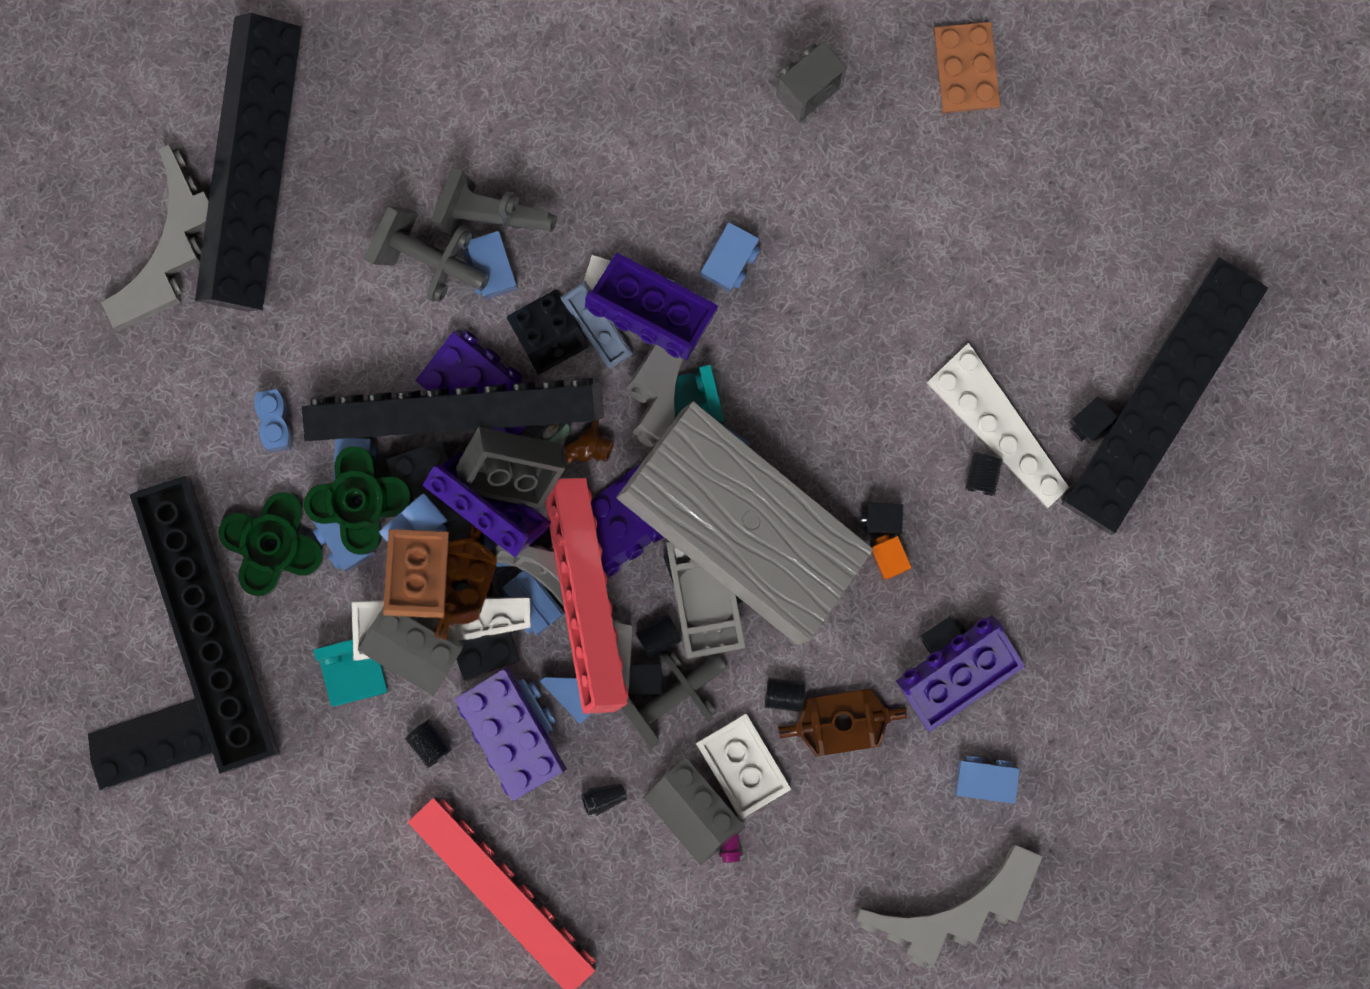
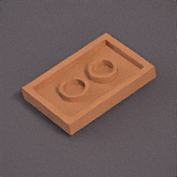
M991 22L934 27L942 114L1000 108Z
M389 529L383 615L444 618L449 532Z

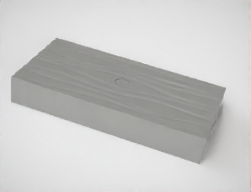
M694 401L680 411L616 497L797 645L807 642L813 637L874 550Z

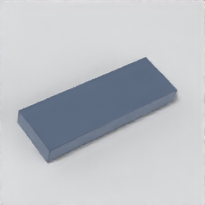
M583 281L560 298L607 368L611 369L634 352L612 321L605 317L594 316L585 307L586 295L592 290L587 282Z

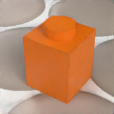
M887 534L873 540L875 546L871 547L874 549L871 554L883 581L912 568L898 536L891 539L890 535Z

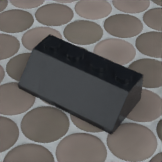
M195 699L88 734L90 761L99 790H107L213 755Z

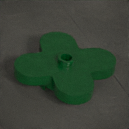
M351 446L343 449L335 459V481L311 488L305 496L304 509L307 516L316 523H338L344 547L351 553L366 555L375 551L381 543L382 535L379 533L382 529L381 520L398 516L412 503L413 495L410 486L402 479L396 477L378 478L375 459L372 454L364 448ZM359 495L363 497L361 506H357L355 503V499Z
M281 492L270 496L266 500L260 516L257 518L243 513H233L224 518L219 526L218 534L222 545L228 550L241 554L244 557L238 579L242 589L250 595L261 597L273 592L284 571L299 576H308L315 573L322 565L323 551L321 546L314 539L298 533L303 518V507L301 502L289 493ZM271 539L277 542V547L274 550H268L266 546L267 542Z

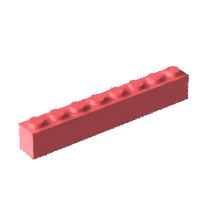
M586 478L558 479L545 501L548 520L551 522L549 527L583 714L616 712L628 704V689L623 681V662L618 654V635L613 627L611 616L612 603L608 599L606 589L607 575L602 567V548L597 540V521L592 513V493L588 488Z
M436 797L431 799L408 821L410 826L563 989H577L595 972L596 968L593 964L596 960L588 951L583 949L580 952L572 944L576 939L565 927L559 930L552 922L555 916L544 905L539 908L532 901L535 895L526 885L522 884L519 887L512 880L515 874L504 862L500 866L492 858L495 852L484 841L479 844L471 836L475 831L465 820L458 822L452 816L455 810L444 798L440 801Z

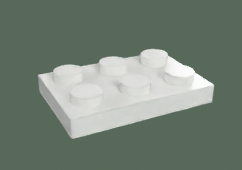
M747 714L696 743L740 819L745 818L791 790Z

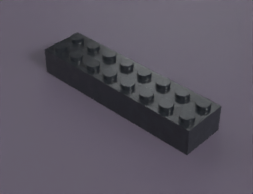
M442 440L386 459L392 477L402 479L410 486L413 495L412 502L424 493L448 519V522L444 525L447 528L445 532H449L448 542L468 537L471 523L423 486L431 469L436 465L442 466L449 460ZM459 581L455 582L452 588L456 591H462L468 585L465 582ZM491 581L486 598H497L493 581ZM510 631L468 640H459L460 643L464 644V647L456 660L464 681L521 662Z

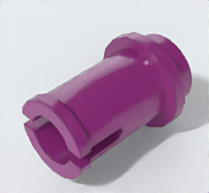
M739 834L722 847V853H719V857H722V863L740 862L742 853L739 852Z

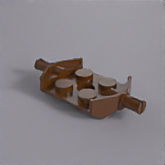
M471 524V529L466 539L448 542L444 618H436L439 620V624L434 634L438 639L442 636V640H446L450 626H454V624H469L479 619L497 566V556L479 542L482 531L473 524ZM462 581L468 586L462 591H456L452 588V585L455 582Z
M871 689L808 698L805 701L799 721L794 725L779 726L778 729L779 732L791 731L779 734L780 739L794 736L801 737L815 757L880 747L887 724L891 723L890 721L907 719V714L895 715V713L907 711L905 706L888 710V708L882 705ZM840 714H846L851 718L852 725L847 731H840L835 726V719Z

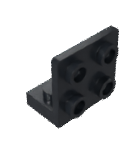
M557 290L546 294L507 316L508 322L538 375L588 348L580 328L561 300Z

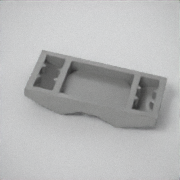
M667 542L668 557L687 659L745 649L736 595L675 545Z

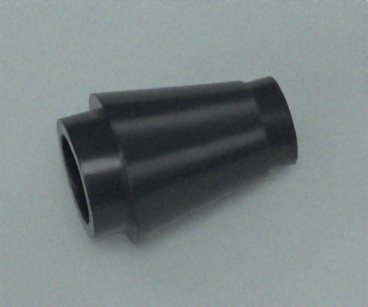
M622 784L587 788V792L581 793L582 802L588 816L593 814L598 816L622 801L627 800Z

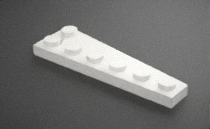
M969 343L926 383L996 456L1003 459L1002 462L1047 508L1069 489V486Z
M530 597L486 598L478 620L469 624H454V626H450L448 635L459 641L530 628ZM384 600L352 601L353 660L369 658L359 652L358 648L382 609ZM419 617L432 626L438 627V619L434 617Z

